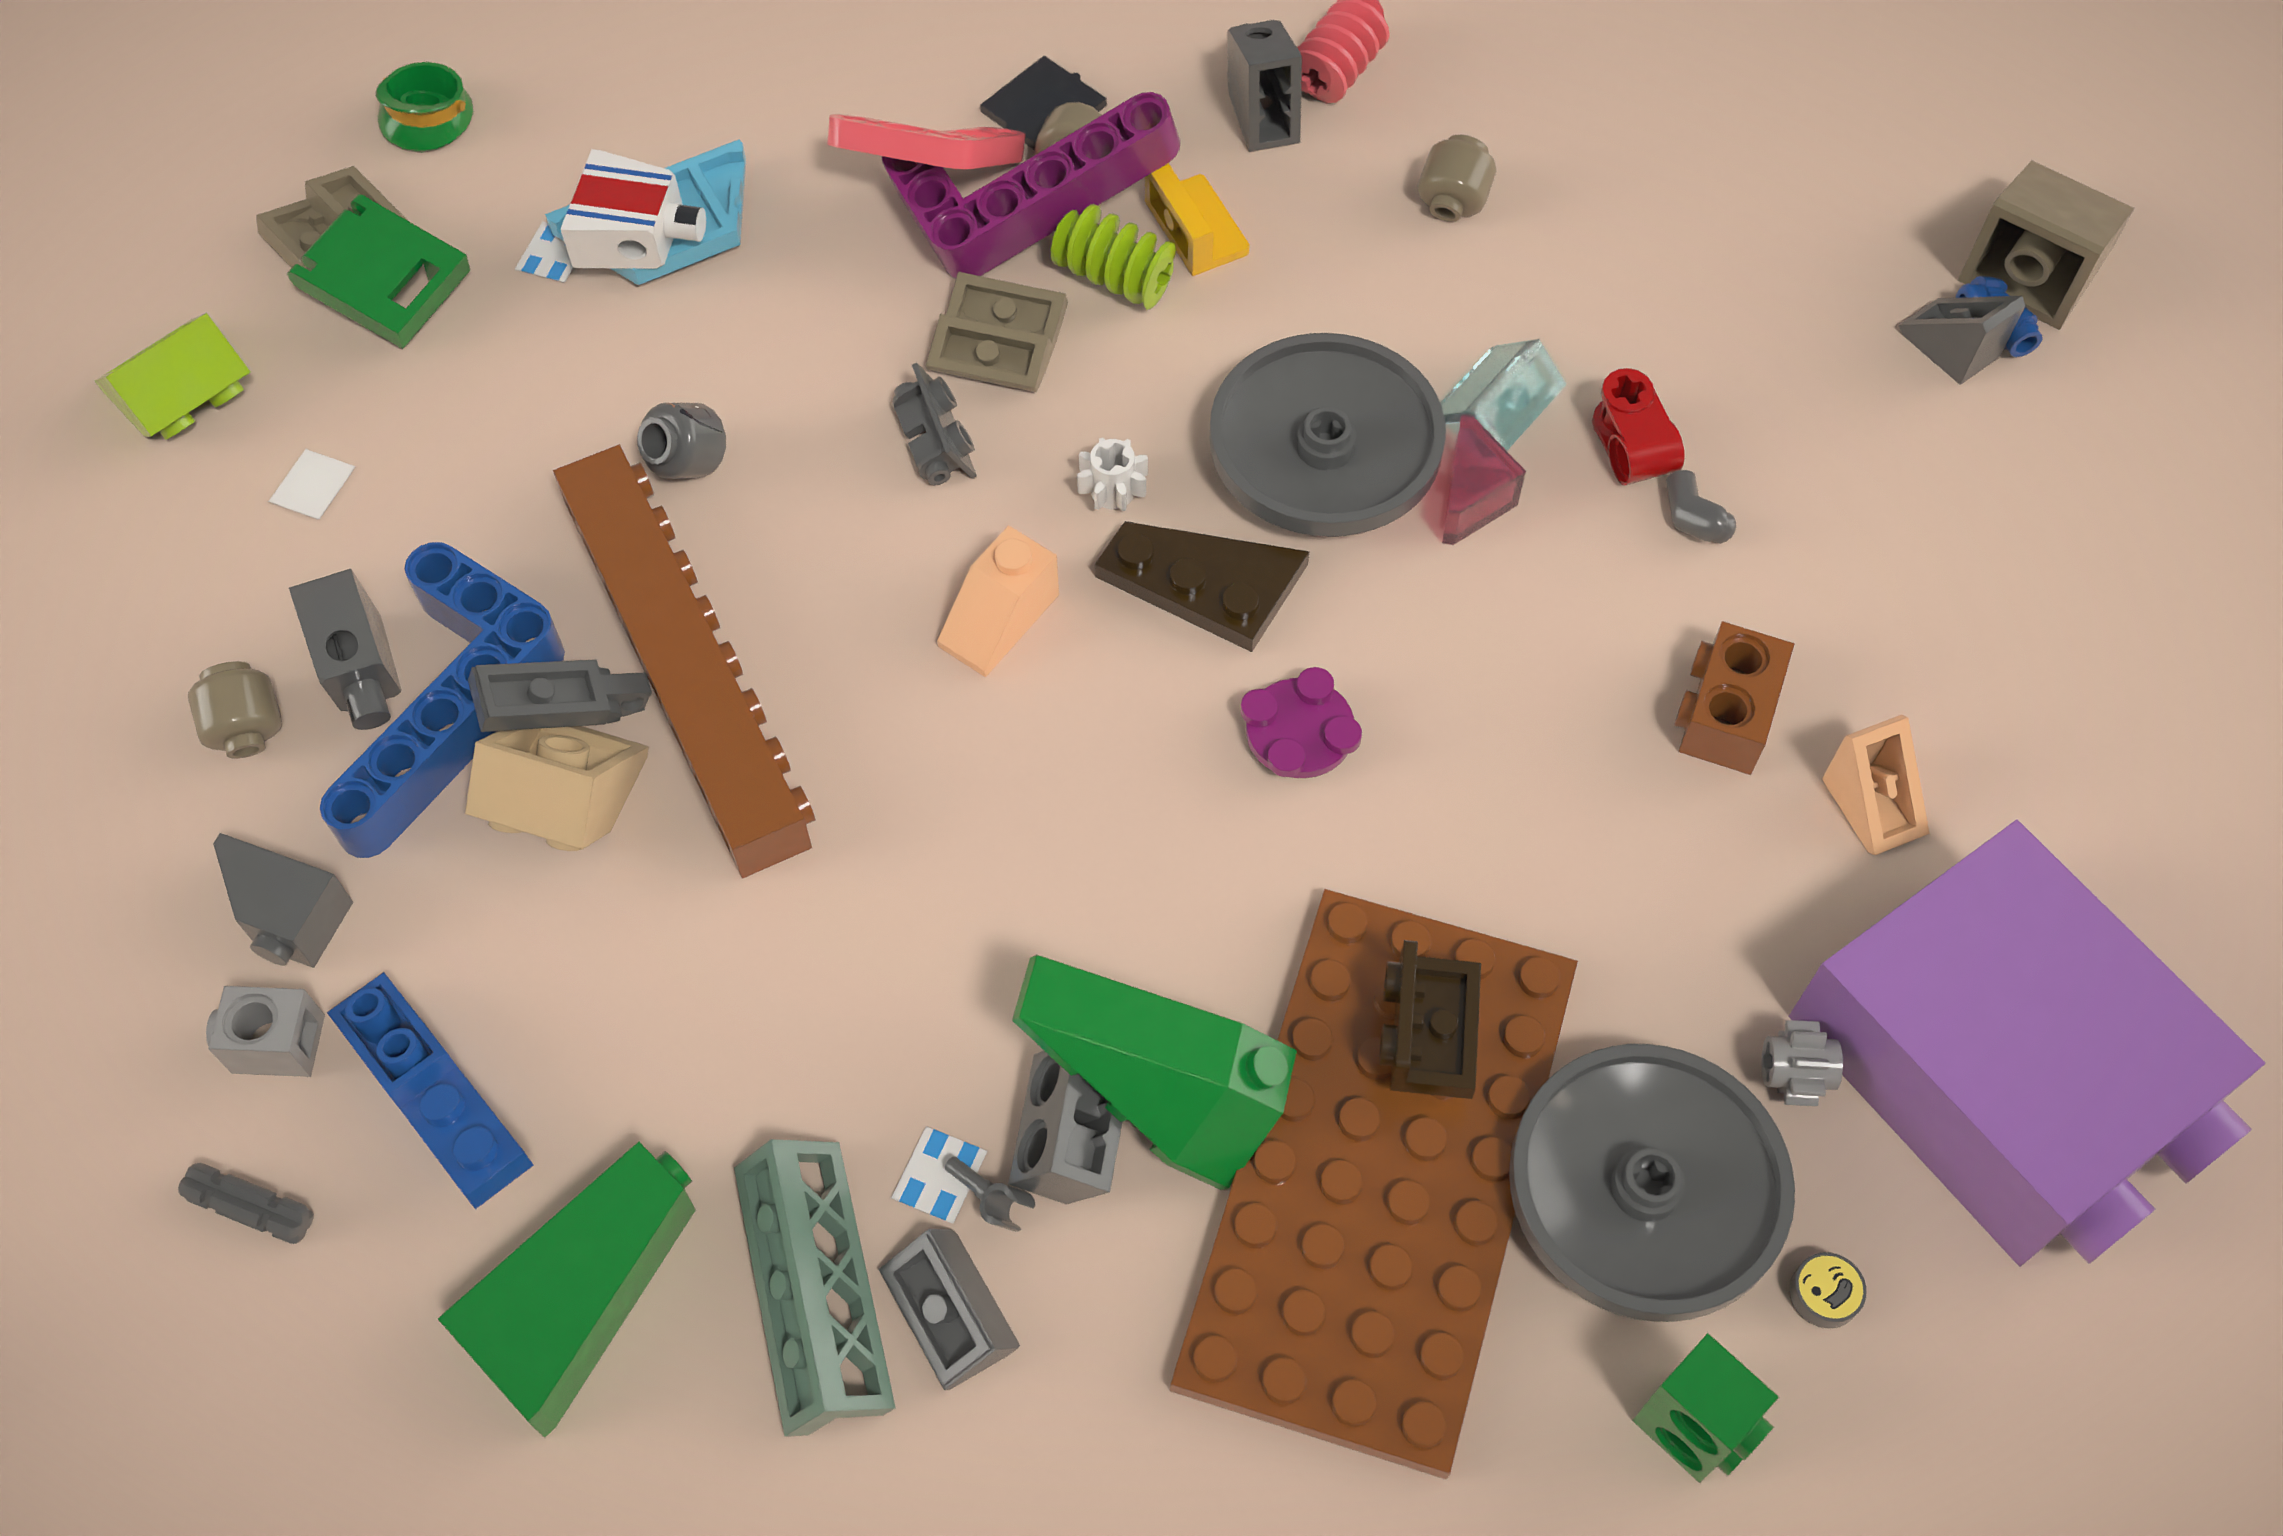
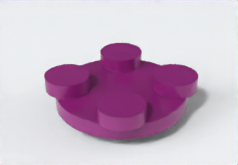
M1307 668L1300 673L1298 678L1281 680L1265 689L1251 690L1242 698L1241 716L1246 722L1248 745L1254 756L1278 776L1312 778L1326 774L1340 765L1348 754L1356 751L1360 746L1362 728L1354 719L1348 702L1334 689L1332 675L1323 668Z

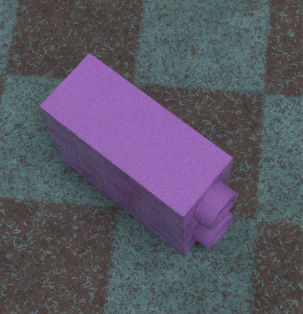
M2018 819L1824 961L1788 1016L1791 1020L1818 1021L1820 1032H1826L1827 1039H1837L1840 1042L1843 1055L1842 1075L2019 1267L2060 1234L2088 1264L2115 1244L2156 1210L2127 1179L2158 1155L2187 1184L2236 1144L2252 1128L2223 1100L2266 1064Z

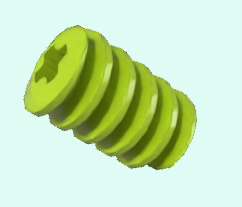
M1090 204L1081 215L1078 214L1077 210L1067 213L1058 224L1051 245V260L1053 263L1060 267L1068 266L1071 272L1077 276L1087 275L1091 283L1102 286L1106 285L1111 293L1124 294L1127 300L1133 304L1143 303L1147 311L1153 308L1166 291L1174 269L1173 260L1176 252L1175 243L1166 241L1155 252L1157 236L1152 232H1146L1136 243L1139 230L1136 224L1127 223L1118 233L1120 224L1118 215L1109 213L1100 223L1101 209L1095 204Z

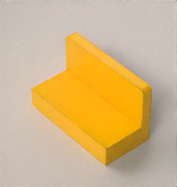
M1168 163L1145 177V203L1168 239L1175 243L1176 251L1192 277L1249 255V242L1203 174H1197L1180 181Z

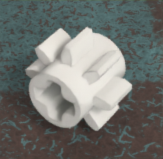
M1099 438V443L1093 447L1091 453L1082 451L1079 453L1078 493L1087 494L1091 492L1095 509L1099 510L1103 507L1126 511V506L1132 501L1134 495L1137 497L1146 496L1145 476L1148 475L1147 455L1134 456L1131 440H1105L1104 438Z

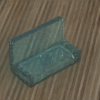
M1540 339L1527 340L1491 347L1440 403L1445 417V424L1464 422L1486 458L1502 457L1567 384Z

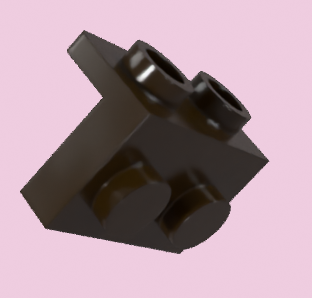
M1404 940L1399 962L1387 961L1384 980L1383 1001L1395 1003L1394 1025L1383 1024L1379 1051V1065L1391 1066L1390 1091L1472 1099L1476 1090L1481 963L1417 956L1418 941Z

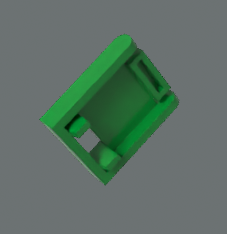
M358 194L350 202L354 213L344 209L301 257L304 266L311 269V271L295 264L287 272L289 280L300 290L403 349L470 272L467 254L366 196ZM424 265L429 282L408 307L404 308L392 301L421 266Z

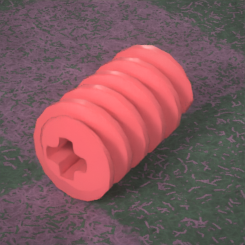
M1337 0L1328 9L1327 14L1317 22L1316 27L1297 46L1302 55L1301 91L1326 103H1336L1345 96L1347 89L1355 84L1357 77L1366 70L1368 63L1376 58L1378 51L1388 42L1390 36L1389 28L1384 19V9L1379 0Z

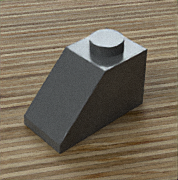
M220 833L213 845L234 918L253 941L250 949L265 960L277 965L286 966L289 960H293L315 968L353 904L352 899L336 876L327 871Z

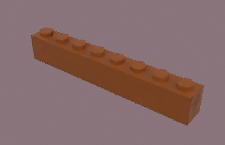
M619 444L553 470L565 505L640 664L647 674L648 681L741 878L748 877L811 849L812 844L806 826L816 821L811 805L801 786L791 790L788 787L783 774L790 772L791 768L784 750L776 736L765 740L759 728V725L767 722L762 706L754 690L751 688L742 692L735 679L743 675L736 653L729 641L718 644L713 631L720 629V625L707 595L695 598L690 588L691 585L698 583L695 572L685 551L681 550L673 553L668 541L676 539L662 505L653 509L650 507L647 498L653 496L654 492L641 462L630 466Z

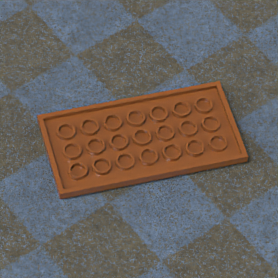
M1324 889L1277 1040L1297 1050L1284 1112L1245 1167L1236 1171L1170 1383L1171 1392L1442 1479H1448L1515 1216L1509 1178L1513 1141L1531 1100L1549 1079L1578 960ZM1404 940L1418 941L1417 956L1481 963L1476 1090L1472 1099L1390 1091L1391 1066L1379 1065V1051L1383 1024L1394 1025L1395 1003L1383 1001L1384 980L1387 961L1399 962Z

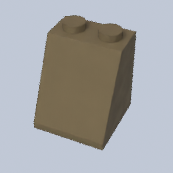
M2031 160L1992 205L1958 281L1963 284H1969L1978 276L2002 279L2007 284L2006 293L2009 296H2023L2025 307L2035 314L2038 320L2060 330L2111 252L2135 208Z

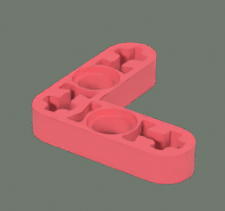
M832 114L829 115L827 144L837 148L954 169H976L1023 162L1026 134L1016 130L995 127L939 131L861 116Z

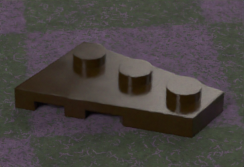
M1124 521L1095 563V577L1243 649L1253 652L1308 566L1310 551Z

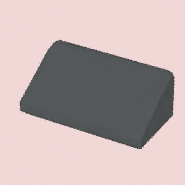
M928 1229L879 1269L944 1390L956 1387L1006 1358L1019 1348L1020 1345L961 1239L954 1230Z

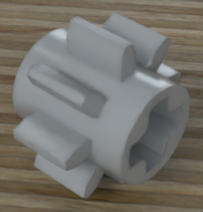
M1786 1020L1785 1031H1779L1778 1036H1767L1765 1038L1762 1049L1763 1081L1766 1087H1777L1778 1093H1784V1105L1818 1106L1819 1096H1825L1826 1090H1837L1839 1088L1843 1073L1841 1045L1837 1039H1827L1826 1032H1820L1818 1021Z

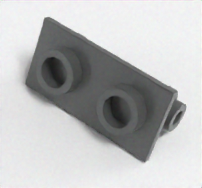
M917 362L912 364L918 381L900 384L895 389L892 404L904 434L909 439L926 430V433L908 443L920 476L928 480L931 485H941L950 479L952 471L961 467L972 479L975 478L977 474L969 457V453L975 450L974 444L964 426L958 420L955 421L951 410L957 407V402L952 391L943 378L939 376L933 380Z

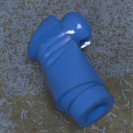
M1978 276L1969 284L1961 286L1957 291L1956 298L2009 295L2006 293L2007 284L2002 279ZM2026 307L2004 347L2013 357H2022L2031 353L2041 344L2043 339L2042 334L2038 330L2037 316Z

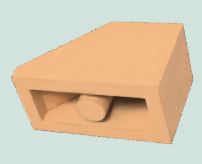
M1008 525L971 565L937 640L938 647L986 678L1059 596L1057 555Z

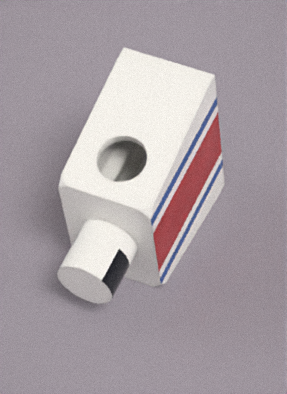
M591 149L560 230L573 267L657 269L665 264L674 238L698 242L703 239L706 229V212L702 207L682 204L676 177L670 170L605 151Z

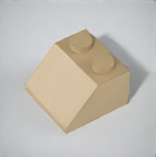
M583 726L497 731L475 742L465 814L489 821L488 825L500 832H526L545 838L546 843L555 849L563 851L583 850L611 832L647 759L649 746Z

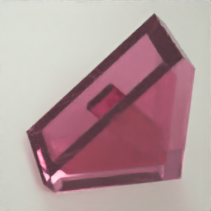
M1461 414L1452 462L1442 544L1455 545L1518 506L1526 470L1472 415Z

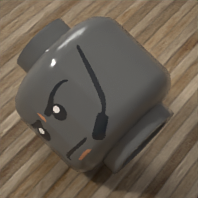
M660 403L651 408L643 418L637 435V446L649 469L662 478H703L715 472L721 464L726 450V433L719 416L712 408L705 404Z

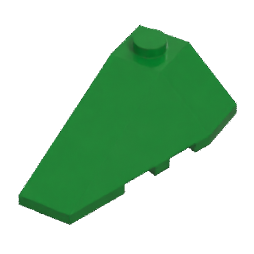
M1040 955L1032 956L1029 959L1012 1021L1069 1075H1081L1108 1101L1105 1108L1120 1122L1129 1120L1153 1143L1150 1150L1162 1162L1219 1190L1228 1189L1232 1185L1236 1171L1245 1167L1284 1112L1297 1050L1241 1022Z

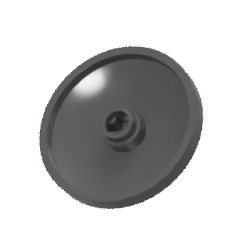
M1337 333L1296 335L1272 342L1248 355L1232 369L1219 387L1213 402L1210 419V450L1213 463L1219 477L1233 497L1253 514L1271 524L1293 532L1313 536L1331 537L1360 534L1385 526L1409 512L1423 499L1434 483L1441 466L1446 439L1445 417L1438 396L1429 381L1412 363L1381 344L1364 338Z
M1625 1044L1595 1050L1575 1059L1553 1074L1539 1089L1523 1115L1513 1141L1509 1170L1510 1191L1516 1216L1528 1243L1547 1269L1567 1288L1588 1302L1617 1315L1652 1322H1675L1702 1317L1723 1309L1754 1287L1773 1265L1788 1237L1795 1206V1182L1788 1149L1778 1127L1762 1103L1738 1079L1718 1065L1687 1051L1653 1044Z

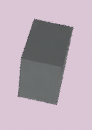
M2023 296L1937 298L1900 323L1899 328L1901 334L1961 385L2000 357L2025 308Z

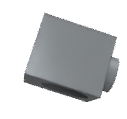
M224 986L219 1008L212 1011L207 1022L206 1039L209 1046L208 1049L232 1074L311 1077L325 1014L304 989ZM272 1023L264 1035L251 1040L252 1035L258 1028Z

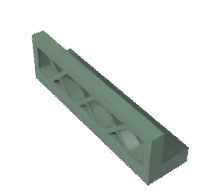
M771 1139L734 1167L784 1436H807L836 1418L884 1416L896 1407L840 1143ZM799 1162L820 1163L825 1191L820 1197L802 1181ZM817 1222L836 1240L838 1256L834 1262L815 1245L813 1228ZM831 1289L849 1304L852 1323L847 1330L829 1314L826 1296ZM845 1357L863 1372L867 1395L846 1396L840 1365Z

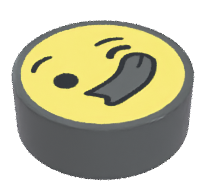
M1828 1252L1817 1253L1808 1257L1794 1272L1789 1287L1792 1304L1800 1316L1815 1326L1829 1329L1838 1328L1850 1322L1863 1308L1867 1296L1864 1277L1856 1265L1841 1255Z

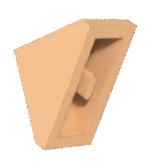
M1898 715L1846 735L1822 780L1867 852L1877 855L1930 834L1909 718Z

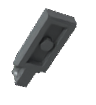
M597 660L475 665V667L471 668L468 678L481 732L605 725L606 723L620 721V717L644 711L652 694L646 672L610 674L609 669L598 666Z

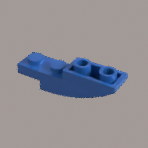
M384 972L327 1012L475 1209L534 1166L526 1153Z

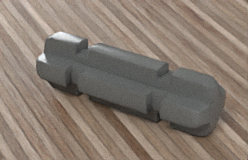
M204 1163L192 1164L178 1186L179 1194L188 1202L205 1209L212 1208L216 1210L215 1213L258 1231H268L272 1233L273 1237L290 1244L299 1243L313 1222L314 1214L311 1210H308L306 1205L287 1197L281 1199L276 1196L277 1193L233 1175L220 1174V1170Z

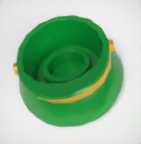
M418 62L402 66L385 77L376 88L375 96L381 103L378 111V124L383 136L389 142L408 151L422 153L451 143L466 130L474 112L472 99L464 89L461 77L455 70L439 63Z

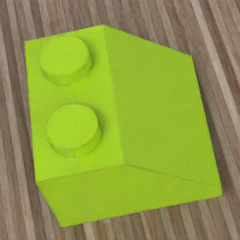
M205 313L191 319L96 379L95 383L144 437H151L160 432L164 439L167 440L195 422L189 412L205 401L209 400L214 408L242 392L244 388L238 380L251 371L210 316Z

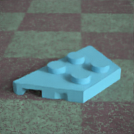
M740 139L664 168L670 170L675 175L682 204L705 209L706 229L703 239L698 242L674 238L665 264L657 269H610L635 284L641 285L739 246L741 243L746 156ZM570 205L545 214L552 234L563 241L560 229Z

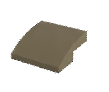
M354 166L305 181V200L256 215L257 230L260 236L291 268L298 264L309 271L311 269L304 266L301 257L344 209L354 213L350 202L358 194L366 196L406 219Z
M958 272L946 315L940 314L926 363L927 370L1037 392L1048 367L1068 305L1066 294Z

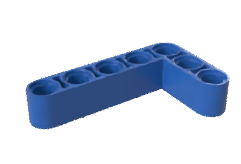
M430 542L412 551L406 559L405 573L423 610L431 618L470 642V644L323 795L320 804L323 820L342 848L348 854L357 858H370L381 854L389 848L473 759L475 742L497 732H481L468 683L472 667L490 664L564 661L565 650L549 611L541 603L457 549L442 542ZM453 724V725H452L451 727H449L448 729L439 731V730L442 729L444 726ZM411 768L405 774L395 777L402 770ZM366 814L361 820L351 823L356 817Z

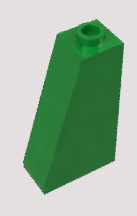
M637 1142L438 1318L440 1323L521 1415L544 1438L556 1428L696 1211L685 1191V1188L692 1180L666 1151L655 1158L640 1142Z

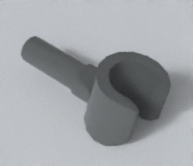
M956 1156L951 1157L945 1165V1170L973 1191L975 1196L981 1200L980 1213L984 1221L1014 1232L1021 1230L1017 1224L1010 1220V1208L1012 1203L1016 1202L1034 1209L1035 1199L1029 1192L1003 1183L993 1184L988 1179L985 1180Z

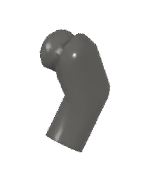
M1679 470L1671 473L1667 477L1666 483L1674 526L1681 532L1707 542L1713 541L1721 544L1732 538L1736 530L1734 516L1726 512V509L1721 505L1699 497L1695 474L1688 470Z

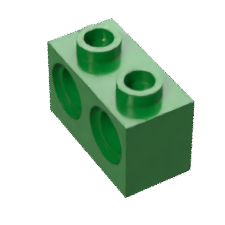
M1707 1333L1660 1385L1632 1421L1695 1480L1701 1483L1716 1467L1728 1477L1742 1460L1745 1461L1774 1428L1763 1415L1777 1401L1779 1396Z

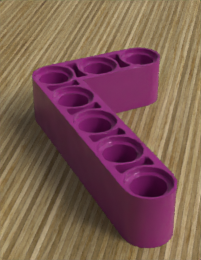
M1144 92L1129 98L965 198L962 197L943 167L882 156V162L896 191L946 271L956 279L958 272L977 276L985 274L1055 232L1060 221L1070 211L1077 210L1078 214L1081 215L1090 204L1100 205L1168 164L1179 152L1181 141L1167 100L1160 94Z

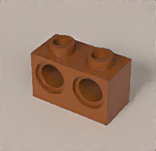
M1722 621L1713 644L1701 641L1696 653L1690 676L1701 680L1697 693L1685 691L1674 726L1685 729L1678 752L1751 775L1766 745L1795 643ZM1730 668L1738 669L1744 672L1745 674L1737 673ZM1714 717L1725 719L1729 723H1731V725L1722 724L1718 722Z

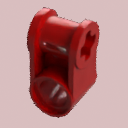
M1630 368L1617 369L1609 373L1604 379L1601 389L1603 401L1594 410L1592 424L1609 457L1611 468L1618 482L1622 485H1630L1681 470L1685 461L1683 441L1679 430L1670 421L1652 381L1639 370Z

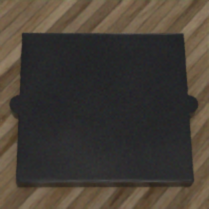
M1044 55L980 104L981 113L1004 129L1025 133V144L1035 150L1038 134L1046 118L1056 107L1067 102H1080L1100 112L1107 106V98L1081 81L1079 73L1071 74Z

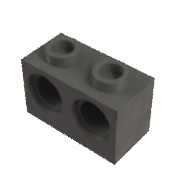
M1045 1051L1036 1053L1033 1056L1008 1185L1063 1204H1070L1110 1193L1122 1122L1105 1108L1108 1101L1081 1075H1069Z

